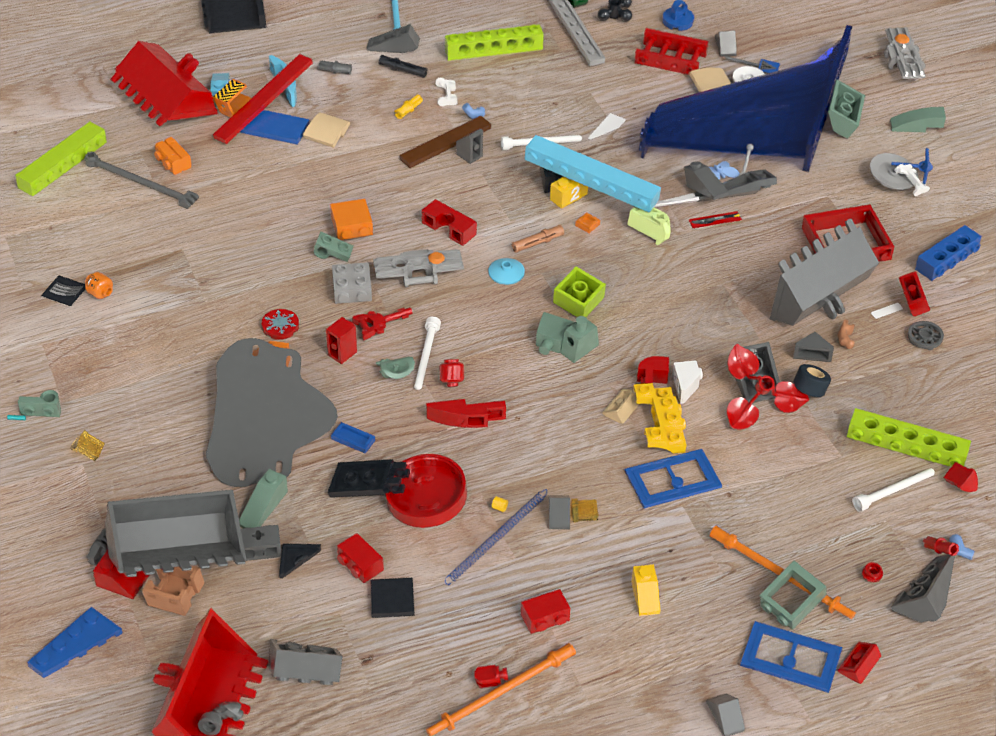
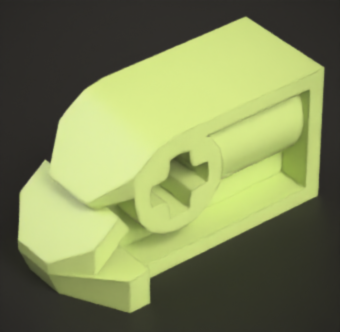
M637 207L630 210L627 225L655 239L656 245H660L670 238V219L666 213L655 207L650 213Z

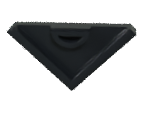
M282 543L279 579H283L321 552V544Z

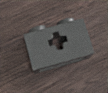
M278 525L241 529L246 554L245 561L281 557Z

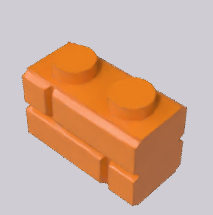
M169 137L155 144V158L157 161L163 162L166 170H170L176 175L181 173L182 170L185 171L191 168L190 155L174 138Z

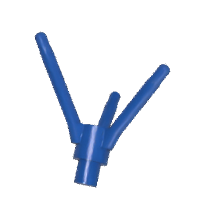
M928 148L925 149V161H921L919 164H911L912 168H919L920 171L924 172L923 184H926L929 171L933 170L929 160ZM891 162V165H909L911 163Z

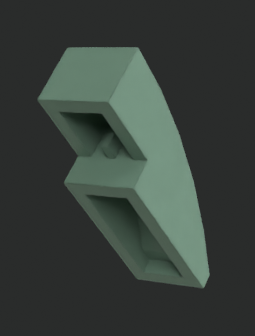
M944 107L911 110L890 119L892 132L926 133L927 127L944 128L946 115Z

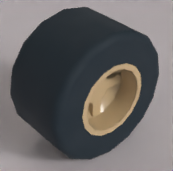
M803 364L800 365L793 384L806 395L822 397L829 387L831 377L826 371L817 366Z

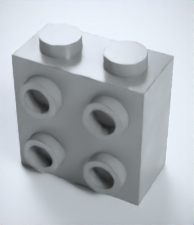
M369 262L332 265L335 304L372 301Z

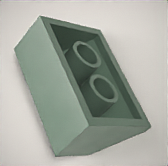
M839 80L835 81L828 113L833 131L848 139L859 126L865 95Z

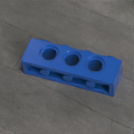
M966 225L962 226L919 255L915 270L931 281L941 277L948 269L954 268L957 263L964 261L970 254L976 253L981 246L982 236Z

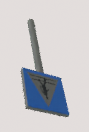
M729 56L724 57L728 60L759 67L758 69L765 74L777 76L780 63L761 59L760 64Z

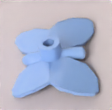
M727 161L714 165V167H709L719 180L720 176L723 179L726 176L735 178L740 174L737 169L730 167Z

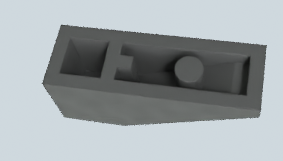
M408 24L370 38L367 50L406 53L418 48L420 37L413 26Z
M695 161L684 167L687 187L713 200L729 195V191L707 165Z

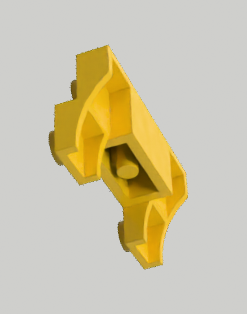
M653 383L634 384L633 391L636 394V403L652 405L651 414L655 427L644 429V435H646L648 442L647 447L663 448L673 454L685 453L687 444L683 430L686 428L685 419L681 417V404L677 403L676 396H673L671 387L654 388Z

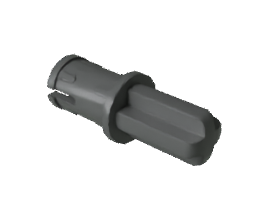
M320 61L319 69L333 71L334 74L344 73L351 75L352 64L339 63L338 61Z

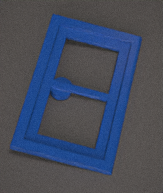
M703 449L624 469L643 508L722 488V483ZM696 460L707 480L683 486V479L675 477L670 466ZM666 468L672 479L671 485L675 489L650 495L639 474Z

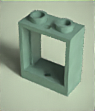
M793 561L760 594L761 607L768 614H774L782 626H788L793 630L827 595L826 585L797 562ZM791 577L812 593L792 614L771 598Z

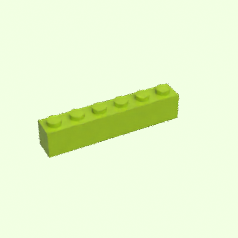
M89 121L15 175L18 189L31 196L42 191L84 160L88 152H95L107 143L105 129Z

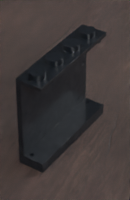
M201 0L205 28L208 27L209 34L266 28L263 0Z

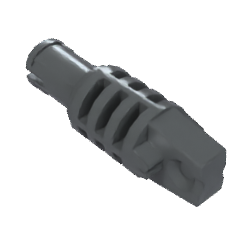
M105 528L93 542L87 555L89 563L95 566L108 550Z

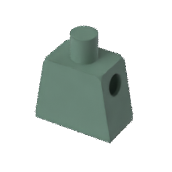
M543 312L536 333V345L539 347V352L543 355H548L550 351L561 353L564 332L575 322Z
M584 316L577 317L576 322L564 332L561 354L575 363L599 346L597 326Z

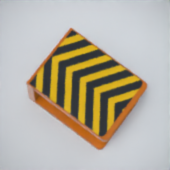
M232 79L213 96L221 114L232 117L251 99V97L241 94L247 87L245 83Z

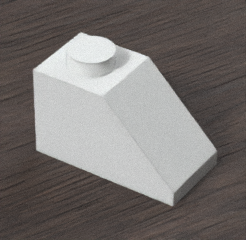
M697 361L675 362L673 365L672 377L680 404L685 403L699 388V381L703 378L702 369L698 368Z

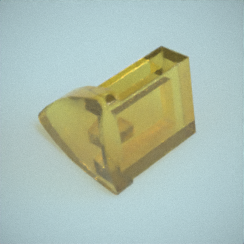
M84 430L73 442L70 449L96 461L105 443Z
M571 498V517L574 523L598 520L596 499L578 500V498Z

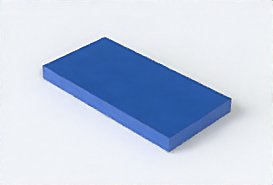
M263 110L240 133L298 145L310 121L301 117Z

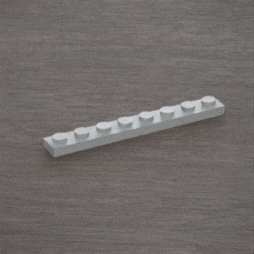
M548 0L589 66L605 63V56L568 0Z

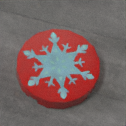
M275 309L265 314L262 318V330L266 336L269 335L272 339H287L299 330V319L290 310Z

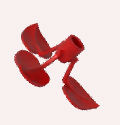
M736 344L729 354V372L736 379H743L747 376L748 379L758 380L755 385L757 393L749 403L742 397L734 398L729 402L727 418L731 428L743 430L756 423L759 417V410L752 404L760 394L766 395L771 391L772 395L776 396L774 399L775 406L784 413H793L810 400L808 395L799 391L795 384L782 381L774 386L775 382L770 376H751L758 371L759 360L753 352L739 344Z

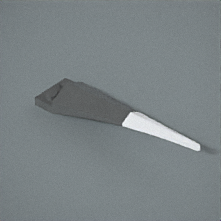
M766 169L749 171L723 182L722 184L729 191V195L722 198L756 194L760 191V187L770 188L771 185H776L777 177ZM694 192L658 201L654 207L713 199L699 192Z

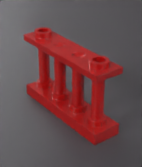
M646 28L643 42L645 47L643 50L636 48L635 63L689 75L691 71L699 69L700 62L697 61L698 58H706L709 41ZM652 46L661 48L659 53L650 50ZM667 50L676 51L675 56L665 54ZM683 53L692 55L691 60L681 58Z

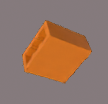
M365 198L330 204L331 219L337 239L346 240L373 235V222Z

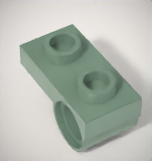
M320 232L314 246V254L322 259L332 255L348 262L354 245Z
M46 390L40 397L19 396L18 405L21 415L60 417L61 415L59 396L54 390Z

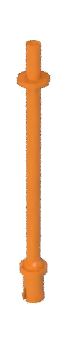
M718 526L711 530L710 537L722 543L724 548L728 550L736 549L777 575H780L785 570L738 542L735 534H729ZM792 577L788 580V582L808 594H812ZM826 595L821 600V602L829 606V613H833L836 610L851 620L856 612L840 603V596H836L833 599Z
M567 643L556 651L552 650L548 652L547 659L450 716L446 712L442 713V720L427 728V734L433 736L445 728L449 731L454 730L455 722L550 666L559 667L561 662L576 655L575 648L571 643Z

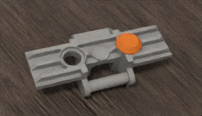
M908 28L885 29L890 44L887 45L884 56L888 58L890 54L889 69H892L893 65L897 63L903 79L925 78L924 69L926 65L920 57L919 47L914 45V40L911 39Z
M429 249L406 251L397 256L373 259L376 279L403 276L405 287L424 283L438 284L437 272L464 269L460 250L457 249L435 252ZM397 264H404L405 266H403V267H397L396 265H397ZM425 269L427 276L412 277V271Z

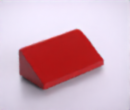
M858 642L839 667L838 672L854 682L862 684L881 658L877 644Z

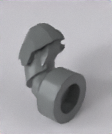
M230 701L222 702L213 711L204 713L198 723L200 731L206 735L213 736L219 733L223 724L222 719L230 717L234 721H238L243 716V711L240 710L241 704Z

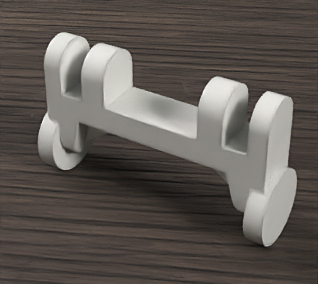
M444 78L436 79V85L446 90V96L438 99V105H456L458 103L457 96L450 92L456 90L455 81L445 80Z
M900 164L895 168L894 171L896 173L905 174L915 186L914 196L929 191V186H926V184H923V181L917 178L915 175L916 170L912 169L911 164Z

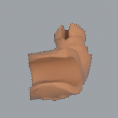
M845 319L838 331V340L841 346L852 349L855 343L853 340H850L848 335L853 333L855 325H849L848 320Z

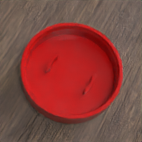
M421 454L402 461L406 462V469L410 470L409 478H402L401 484L405 485L404 493L394 494L389 491V493L385 494L388 508L396 519L412 527L427 528L448 522L462 510L467 500V485L464 472L455 461L438 454Z

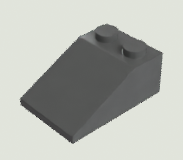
M765 342L743 347L753 352L759 360V369L751 376H770L775 382L774 386H776L780 380L770 343ZM745 376L743 379H736L743 398L749 403L757 393L755 385L758 380L748 379ZM771 391L766 395L760 394L753 403L775 399L776 396H773Z

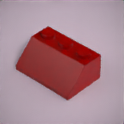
M108 550L93 570L97 587L130 599L135 598L150 576L145 575L143 571H136L137 576L132 577L119 573L109 558Z

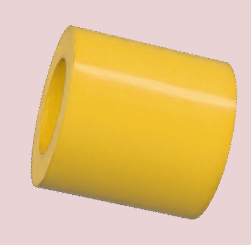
M496 496L492 502V508L501 512L506 511L508 500Z

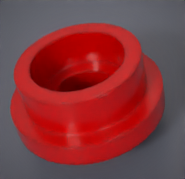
M870 562L863 567L862 576L869 582H878L883 577V570L879 564Z

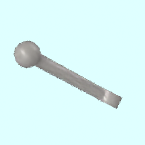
M752 144L747 145L744 166L739 176L746 172L750 152L753 150Z

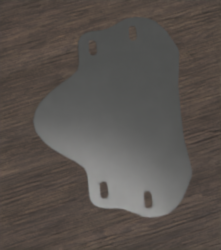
M246 338L238 340L228 347L218 360L216 365L217 398L215 416L206 458L213 473L222 483L233 487L253 485L260 481L268 469L276 472L277 461H282L283 463L280 474L288 477L292 469L294 452L300 447L320 438L335 425L338 418L336 407L323 393L302 379L300 375L301 356L297 351L275 347L261 339ZM254 345L259 346L257 356L252 355ZM287 356L292 357L291 367L286 366ZM241 468L246 469V478L244 480L239 479Z

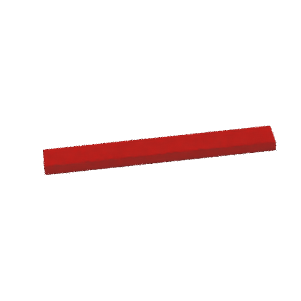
M302 54L297 55L213 133L214 139L225 144L229 143L313 64L312 59Z

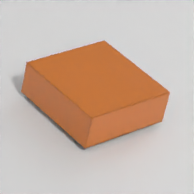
M587 212L575 222L576 227L587 233H591L600 225V219Z

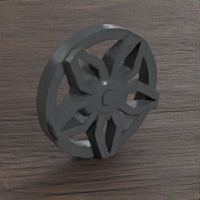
M918 321L909 327L908 338L912 345L933 350L943 342L944 333L935 323Z

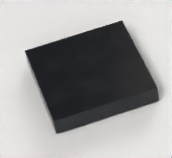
M413 577L370 579L372 618L415 616Z

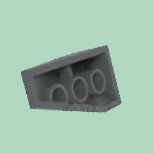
M945 554L935 557L922 571L923 576L913 580L910 583L911 588L907 592L902 591L897 596L891 606L892 610L920 623L938 620L946 607L955 556Z

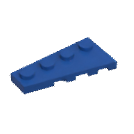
M90 607L27 662L28 666L45 678L68 665V661L86 655L87 651L91 648L107 643L106 640L114 635L118 637L123 634L122 628L93 607Z

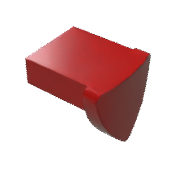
M956 462L943 477L946 482L957 486L963 491L975 492L978 489V477L975 469H969Z

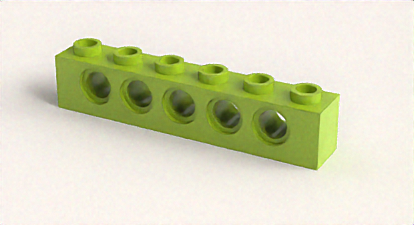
M533 24L530 26L445 35V53L448 61L543 50L544 34L540 24Z
M857 408L854 410L847 433V438L952 467L955 462L963 466L965 465L971 440Z

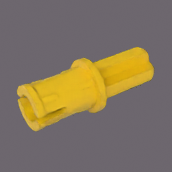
M417 94L409 101H404L403 105L394 111L395 116L398 119H402L408 113H412L414 108L423 101L421 96Z

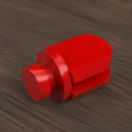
M499 665L477 667L474 672L476 684L481 689L502 685L501 679H504V681L509 680L507 667L500 670Z

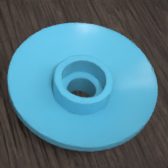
M501 258L491 263L488 273L493 281L499 284L510 285L519 282L524 277L525 269L515 259Z

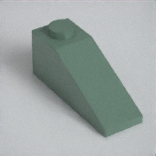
M268 469L258 482L239 519L241 528L261 527L288 492L287 477L285 475Z

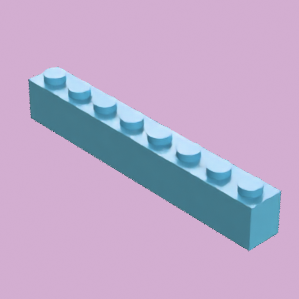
M535 135L526 146V161L650 213L659 201L661 187L538 135Z

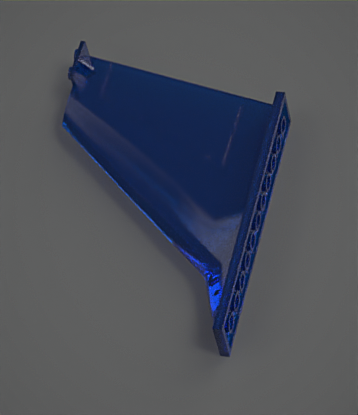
M846 25L842 38L813 62L659 103L655 113L651 112L650 117L646 118L645 128L641 129L640 138H643L639 146L641 158H645L649 147L747 154V145L752 144L753 150H751L750 155L804 159L802 171L809 172L828 115L834 84L840 78L848 54L853 26Z

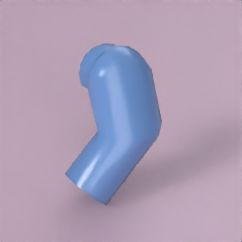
M465 103L462 106L463 111L471 119L485 116V108L481 106L480 108L477 107V109H473L469 103Z

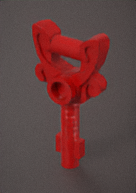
M411 307L397 309V312L385 316L369 311L367 314L354 315L352 322L355 325H360L363 330L362 339L367 340L376 333H384L387 322L408 318L413 312Z

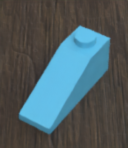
M213 73L211 79L212 96L230 81L229 73Z

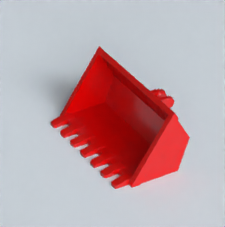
M137 41L121 63L115 68L116 73L111 77L113 83H116L122 77L124 78L118 85V88L121 90L125 89L129 84L131 85L125 93L128 97H131L137 91L139 92L133 99L135 104H139L144 98L146 99L140 107L142 111L145 112L151 106H154L148 114L151 119H154L159 113L162 114L156 121L158 126H162L167 120L218 114L212 93L192 75L199 62L193 58L191 53H187L177 62L159 44Z
M212 608L207 611L205 617L197 624L180 666L164 662L160 663L157 668L158 671L164 674H155L153 682L170 689L151 731L154 736H210L201 732L198 727L199 720L204 713L213 711L222 702H239L241 697L250 699L256 697V690L245 686L247 681L257 684L261 683L262 675L252 672V668L254 666L266 669L268 660L257 657L258 654ZM239 702L241 704L240 710L243 711V714H249L251 710L250 705ZM230 717L222 719L223 724L219 733L213 736H234L227 733L228 729L243 730L245 723L242 720L234 721Z

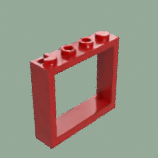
M871 204L807 214L803 217L802 230L814 253L816 252L812 242L816 239H819L823 248H825L816 231L835 228L839 225L843 227L846 226L845 221L852 219L854 224L866 223L879 246L871 248L878 262L892 260L895 246Z

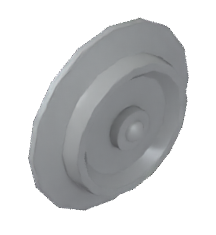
M891 153L878 154L872 158L869 165L870 171L880 184L896 190L910 189L914 186L905 174L894 171L897 166L891 165V162L911 163L907 159Z

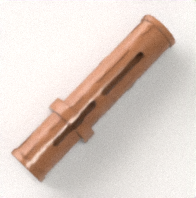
M560 224L550 229H542L537 234L512 242V249L515 253H518L540 243H548L551 239L563 236L564 229Z

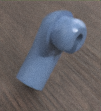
M954 534L950 536L949 542L956 543L959 546L957 555L972 560L975 550L966 548L960 535Z

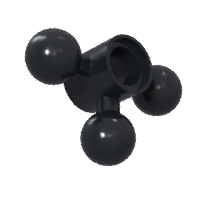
M608 0V9H600L598 11V18L601 21H607L609 18H621L625 22L630 21L633 17L632 11L629 9L622 10V7L629 8L632 5V0Z

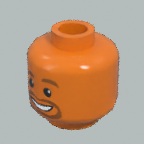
M95 272L86 278L85 288L95 298L103 299L111 295L113 281L103 273Z

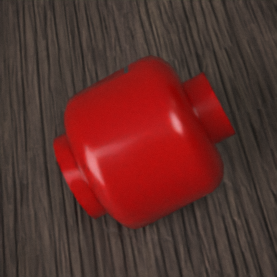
M446 359L444 363L440 364V381L447 383V387L458 386V382L464 381V364L459 362V359Z

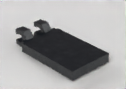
M393 459L338 462L327 493L330 498L385 495L389 491L394 494L404 493L405 485L401 484L402 478H409L410 470L406 469V462H394Z

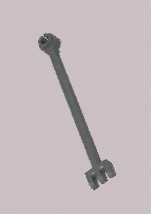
M88 152L85 156L86 166L103 168L178 199L179 206L189 209L199 199L198 194L188 190L185 194H182L101 161L95 152Z

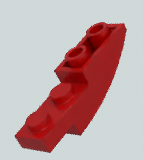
M465 399L426 403V417L428 420L454 427H488V421L506 419V403L504 400L466 405Z

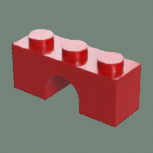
M434 199L422 209V223L435 231L441 226H449V238L462 246L477 235V221L437 199Z

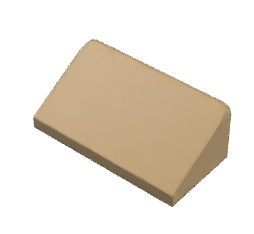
M622 389L603 411V415L623 424L639 406L636 403L637 398L633 389Z

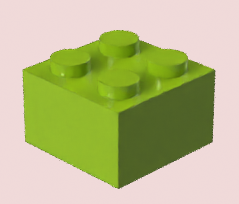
M575 266L554 289L553 303L576 317H587L604 299L606 284Z

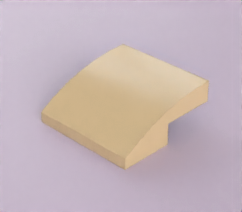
M702 68L689 73L700 94L715 96L717 91L731 93L734 89L722 68Z
M319 112L310 122L303 136L305 139L334 148L339 138L345 135L350 122Z

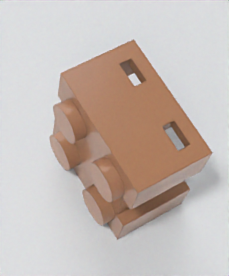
M191 565L192 570L182 571L180 567H173L174 572L164 573L161 569H156L161 581L158 587L154 586L152 580H148L142 590L147 605L186 616L192 606L190 602L192 596L197 593L199 594L205 583L200 568Z

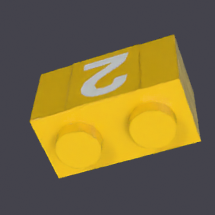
M562 177L551 184L550 200L562 209L587 195L588 186L567 177Z

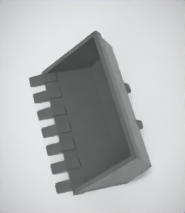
M233 489L107 502L105 529L109 558L116 566L118 572L124 573L127 577L137 576L136 571H143L145 575L155 574L154 569H161L164 573L174 572L173 567H180L182 571L192 570L191 565H198L203 569L210 568L209 563H216L219 567L228 566L227 561H234L237 565L246 563V554Z

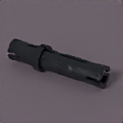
M381 55L379 58V65L390 67L394 71L400 70L425 78L428 72L426 67L401 61L397 57L391 58Z

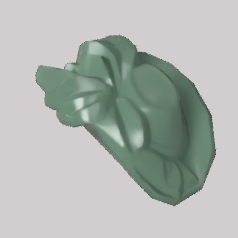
M409 356L394 360L387 358L377 361L376 365L380 367L379 372L383 377L399 379L412 372L415 361L413 357Z

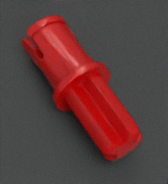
M927 536L926 539H923L924 547L934 550L938 554L945 553L956 556L959 552L958 544L948 542L944 538Z

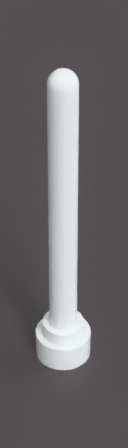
M581 135L542 137L554 143L580 142L582 140ZM509 136L501 137L502 150H510L513 146L528 145L533 138L512 139Z
M428 317L426 319L425 328L427 335L414 385L416 390L422 388L434 334L440 329L441 321L437 317Z
M930 468L870 495L859 494L853 497V506L858 512H862L868 509L872 502L933 476L935 471Z

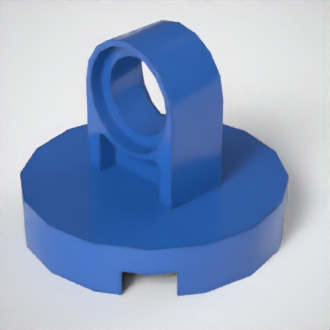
M675 0L672 7L663 13V24L671 30L674 27L678 28V31H683L693 26L694 14L688 9V5L683 0Z

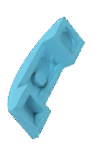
M273 55L269 56L270 70L275 77L287 64ZM296 81L286 88V98L291 107H295L297 101Z

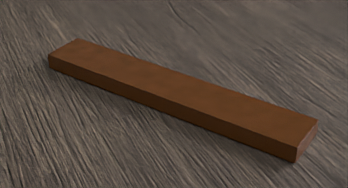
M479 116L399 155L400 160L408 168H412L455 147L456 141L469 133L482 129L483 132L491 129V123L484 117Z

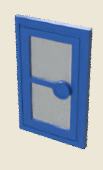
M755 621L740 666L829 693L843 647Z

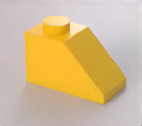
M654 564L633 566L631 583L639 616L660 614L658 580Z

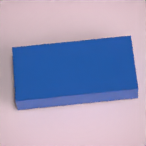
M341 422L331 434V440L366 454L375 442V436Z

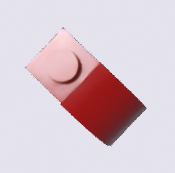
M650 356L643 359L638 366L637 382H641V384H667L669 357Z

